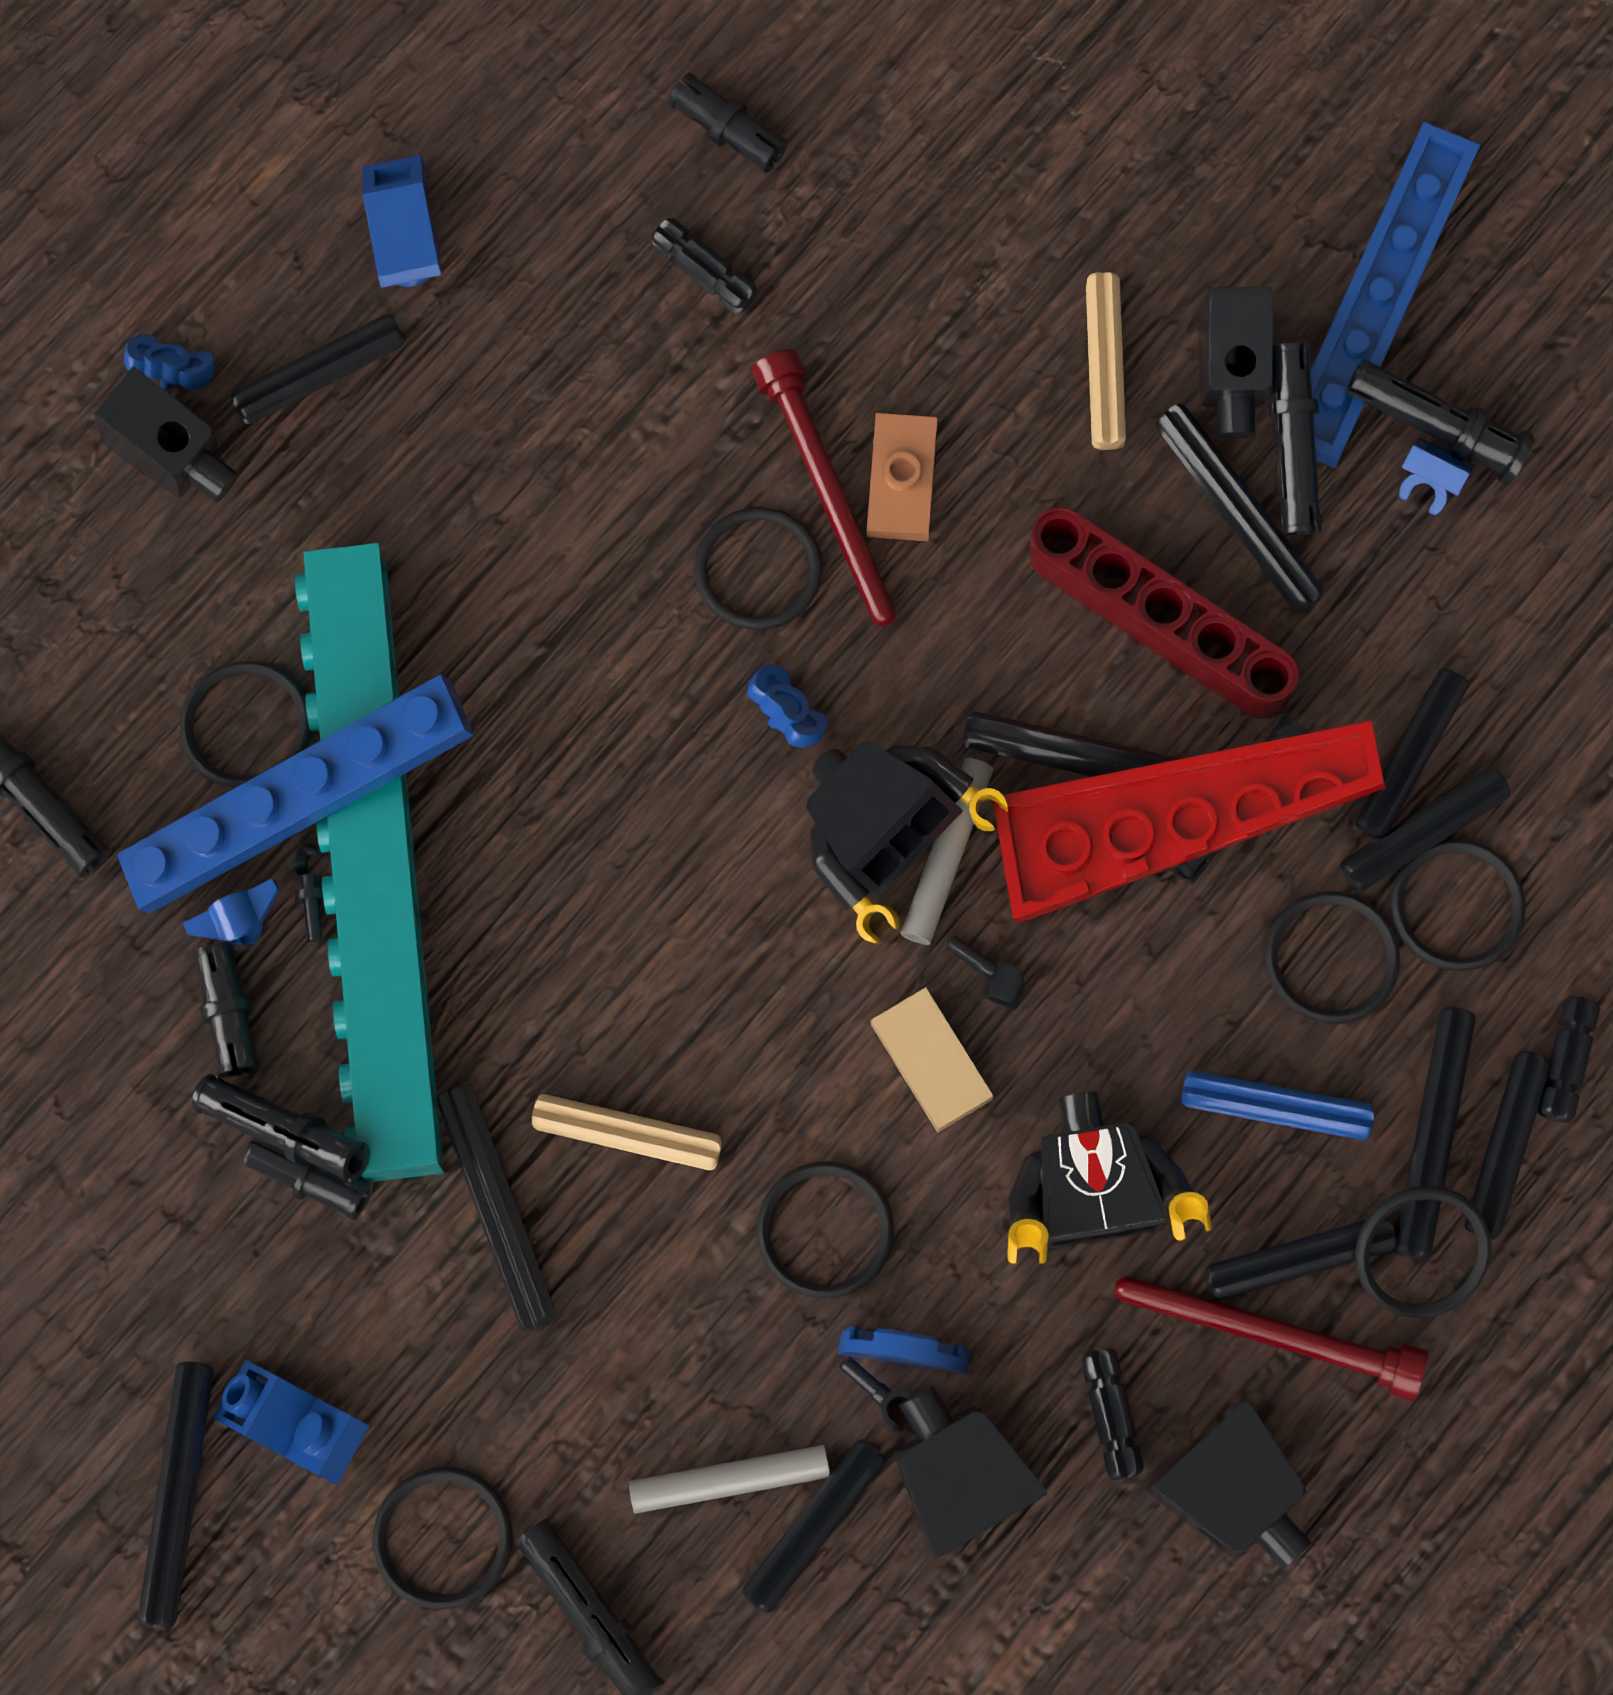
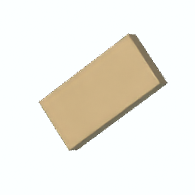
M926 987L871 1019V1026L937 1133L993 1100V1094Z

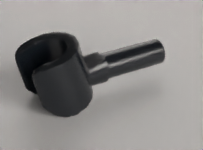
M954 936L947 945V949L980 974L990 978L983 996L1003 1008L1015 1010L1025 991V983L1019 970L1013 965L1003 962L995 963L990 958L987 959L963 940Z
M850 1355L847 1356L839 1368L880 1406V1418L887 1429L893 1432H904V1429L898 1423L889 1418L887 1407L893 1401L906 1400L913 1394L906 1390H890Z

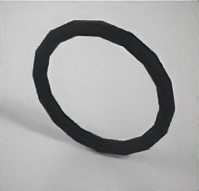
M764 507L737 510L714 523L699 543L694 564L698 592L710 610L733 626L757 631L783 626L804 613L818 593L823 572L819 545L806 526L784 511ZM765 520L779 523L797 535L807 550L810 572L805 590L793 605L778 614L757 618L737 614L719 601L709 584L707 564L710 550L722 533L738 523Z

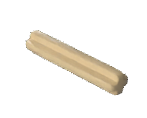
M1096 272L1088 276L1086 284L1092 445L1098 450H1116L1124 446L1126 439L1120 278L1112 272Z
M547 1094L539 1095L532 1113V1125L539 1131L705 1170L715 1169L722 1149L721 1137L714 1133Z

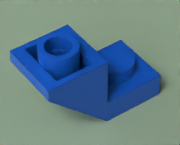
M422 154L362 166V194L381 288L392 285L413 287L426 282L430 277L440 276V245L428 204L427 173Z
M247 1360L244 1361L237 1376L226 1386L222 1402L213 1419L335 1485H338L370 1427L353 1416Z

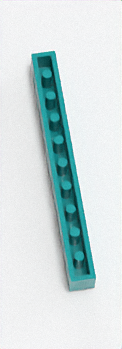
M379 543L304 551L305 573L295 574L298 607L300 611L309 610L310 632L300 634L302 661L305 671L314 670L316 687L315 693H306L307 719L310 731L319 730L320 741L399 698L387 563ZM407 773L316 822L321 853L330 852L332 876L322 877V892L326 914H336L338 938L328 939V959L332 977H342L344 999L333 1002L334 1025L338 1040L347 1039L349 1063L339 1064L340 1091L344 1103L353 1102L355 1127L345 1128L344 1135L369 1145L370 1159L364 1173L361 1175L369 1182L445 1173L439 1108L436 1101L437 1087Z

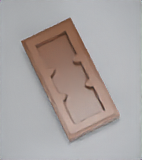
M876 413L866 537L928 541L937 417Z

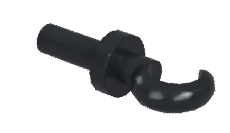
M303 844L296 851L293 860L294 874L302 883V889L295 891V902L304 904L307 942H319L323 940L319 902L324 901L322 888L317 885V875L310 874L307 868L308 855H317L318 851L312 844Z

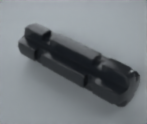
M667 218L651 237L653 247L668 260L675 258L677 261L675 266L711 295L718 293L721 297L719 302L730 311L740 314L746 310L757 295L756 285L741 272L733 274V271H731L733 266L697 236L690 238L688 235L689 230L676 219Z
M1569 996L1563 1003L1559 1023L1563 1025V1029L1556 1032L1550 1057L1551 1067L1546 1080L1549 1083V1087H1546L1543 1091L1538 1108L1539 1115L1548 1120L1569 1123L1576 1115L1580 1096L1575 1094V1092L1583 1085L1594 1039L1589 1035V1032H1593V1029H1596L1600 1013V1005L1593 1000Z
M1113 1348L1088 1352L1083 1355L1081 1363L1086 1383L1091 1382L1093 1390L1088 1393L1100 1444H1106L1108 1451L1103 1454L1107 1474L1111 1480L1138 1476L1143 1472L1144 1465L1139 1445L1134 1446L1132 1438L1136 1436L1125 1385L1124 1383L1119 1384L1117 1376L1122 1374L1117 1352Z

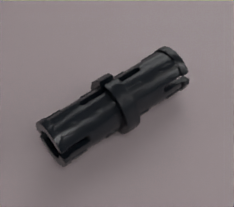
M693 73L685 74L682 77V81L687 85L685 87L680 82L676 84L669 97V106L678 109L709 131V140L716 145L723 146L727 144L757 165L764 173L771 171L774 164L770 162V159L778 163L787 148L788 141L783 137H779L748 115L746 111L747 106L738 99L728 101L697 79Z
M231 943L211 945L213 953H208L206 947L199 948L193 952V956L197 962L206 1004L200 1008L202 1021L205 1024H210L219 1064V1076L221 1078L242 1076L240 1071L242 1068H245L247 1074L253 1073L260 1069L247 1017L253 1010L250 998L242 994L234 957V945Z

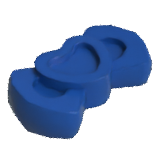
M148 334L130 338L125 345L123 361L128 372L134 366L149 378L161 379L160 386L163 389H171L173 384H180L188 390L203 388L213 381L215 361L208 351L188 353L178 344H160L152 335Z
M766 665L759 668L749 680L747 686L748 698L759 704L760 710L770 717L768 725L784 733L788 744L799 748L815 746L820 742L828 730L829 719L825 714L809 709L805 694L791 686L789 673L785 668Z

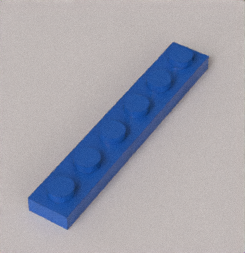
M1423 122L1310 371L1313 398L1319 400V413L1314 414L1317 461L1336 468L1365 404L1345 394L1347 384L1363 358L1370 360V362L1380 367L1382 366L1480 144Z
M441 674L117 853L137 908L149 914L473 737L474 733L451 680Z

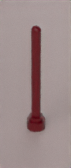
M785 349L772 353L756 362L752 366L751 372L760 393L768 395L771 402L779 403L873 623L880 627H887L895 619V609L801 394L805 389L802 380L806 376V372L796 350Z
M1129 1276L1120 1278L1114 1286V1293L1122 1302L1378 1377L1377 1384L1389 1387L1388 1394L1414 1402L1418 1395L1427 1363V1350L1402 1343L1399 1349L1387 1346L1384 1352Z

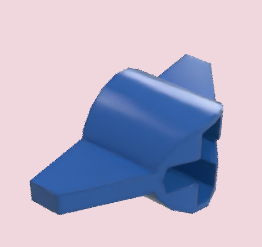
M270 879L248 891L233 893L217 900L209 906L208 911L183 922L187 934L241 946L254 944L260 939L263 929L262 922L280 892L276 880Z

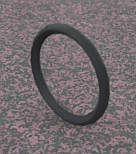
M238 661L223 665L202 678L194 686L185 701L180 717V737L183 749L191 764L204 777L218 785L236 788L260 775L235 776L223 773L211 766L202 757L195 743L193 718L197 706L205 693L215 684L228 677L239 674H257L269 677L280 683L291 694L299 714V733L295 745L283 761L308 747L312 731H310L307 719L306 695L301 686L288 673L274 665L258 661Z
M1452 839L1439 842L1401 867L1392 886L1390 908L1395 928L1401 940L1412 953L1426 963L1441 969L1467 971L1480 969L1492 964L1511 949L1519 938L1525 921L1526 902L1523 887L1516 872L1502 856L1491 848L1474 841ZM1466 853L1485 860L1501 874L1510 890L1512 917L1507 932L1495 946L1477 956L1455 958L1432 951L1413 934L1406 920L1403 905L1404 893L1410 877L1424 862L1440 854Z
M1318 892L1304 896L1290 904L1276 918L1266 941L1265 968L1270 983L1277 995L1294 1012L1309 1020L1321 1023L1345 1024L1362 1019L1374 1012L1389 997L1398 978L1400 950L1394 930L1384 915L1372 904L1357 896L1342 892ZM1320 905H1340L1352 908L1369 919L1381 934L1387 956L1385 975L1376 992L1358 1006L1335 1011L1315 1008L1301 1001L1283 980L1278 965V948L1281 936L1288 924L1307 909Z
M815 1162L799 1166L786 1173L771 1187L760 1207L757 1217L756 1237L760 1255L768 1270L781 1284L798 1294L811 1298L833 1299L858 1291L880 1273L889 1258L894 1241V1221L888 1201L882 1190L870 1177L854 1167L837 1162ZM818 1175L841 1177L861 1187L875 1205L881 1224L879 1245L869 1265L857 1276L846 1282L834 1285H815L802 1281L789 1273L779 1262L770 1239V1220L774 1207L781 1196L792 1185L805 1178Z
M1426 1185L1411 1187L1397 1192L1381 1202L1367 1217L1359 1233L1355 1249L1356 1270L1361 1285L1370 1298L1390 1312L1412 1318L1433 1317L1448 1312L1472 1295L1487 1272L1491 1257V1236L1486 1220L1477 1206L1469 1199L1445 1187ZM1416 1200H1440L1456 1206L1472 1223L1477 1237L1475 1265L1467 1280L1458 1290L1446 1298L1427 1304L1403 1303L1385 1293L1373 1278L1369 1265V1250L1372 1237L1380 1223L1398 1207Z
M453 1467L427 1469L417 1472L400 1482L384 1500L377 1513L373 1528V1552L377 1567L386 1583L400 1597L414 1605L433 1610L458 1608L468 1605L485 1595L499 1581L508 1565L513 1546L512 1523L508 1509L499 1493L477 1475ZM435 1481H452L464 1484L477 1491L493 1510L499 1528V1545L495 1560L489 1571L478 1583L463 1592L453 1595L435 1596L422 1593L409 1586L395 1571L387 1551V1529L397 1505L408 1493L422 1485Z

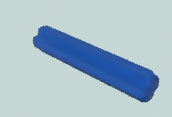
M1194 1070L1188 1072L1185 1076L1181 1094V1101L1185 1107L1358 1140L1368 1138L1374 1121V1107L1369 1103Z

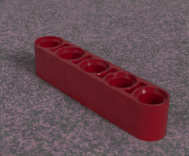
M1054 507L1044 511L1036 518L1031 532L1029 560L1033 569L1040 576L1246 714L1257 719H1270L1278 716L1287 708L1298 682V668L1294 659L1286 651L1077 512L1068 508ZM1051 535H1063L1073 543L1074 548L1064 554H1056L1049 551L1042 541ZM1103 569H1113L1124 577L1126 583L1115 589L1106 588L1095 580L1094 574ZM1155 603H1164L1175 610L1178 618L1168 624L1158 623L1148 616L1146 608ZM1206 638H1217L1228 646L1230 654L1221 659L1210 658L1200 650L1198 643ZM1257 673L1272 674L1280 681L1282 690L1275 694L1262 693L1253 686L1251 677Z

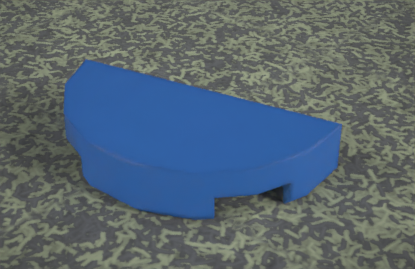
M848 1327L841 1331L838 1354L850 1355L852 1357L966 1376L970 1359V1352L963 1345L939 1343L937 1341L938 1338L881 1328H876V1331L871 1332L859 1330L856 1327Z

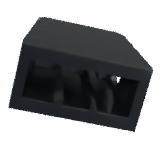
M1209 287L1198 311L1201 406L1217 407L1218 437L1229 439L1255 436V406L1263 405L1272 391L1273 287ZM1233 366L1240 369L1245 377L1232 375L1226 367Z
M134 366L94 414L102 445L178 498H181L193 485L214 502L218 503L230 491L239 476L238 472L215 456L218 452L215 431ZM175 446L184 447V449L179 452L167 451L168 449Z
M934 1385L917 1392L899 1404L917 1438L898 1448L893 1453L925 1544L935 1558H940L1047 1495L1040 1481L980 1408L972 1406L951 1417Z
M1246 1400L1238 1405L1148 1489L1149 1493L1156 1500L1232 1559L1239 1556L1256 1540L1283 1570L1312 1543L1285 1513L1306 1493L1305 1487L1253 1407Z

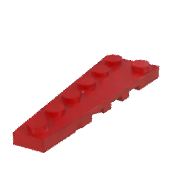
M1372 721L1003 795L1008 805V812L995 801H993L1013 919L1016 923L1034 919L1385 789Z

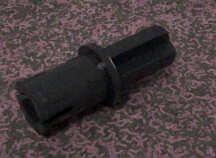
M254 1137L246 1149L244 1163L247 1167L293 1189V1196L302 1200L308 1196L347 1215V1218L351 1220H356L361 1215L371 1196L373 1183L359 1178L354 1182L345 1181L338 1175L312 1163L303 1166L298 1165L286 1158L284 1150Z

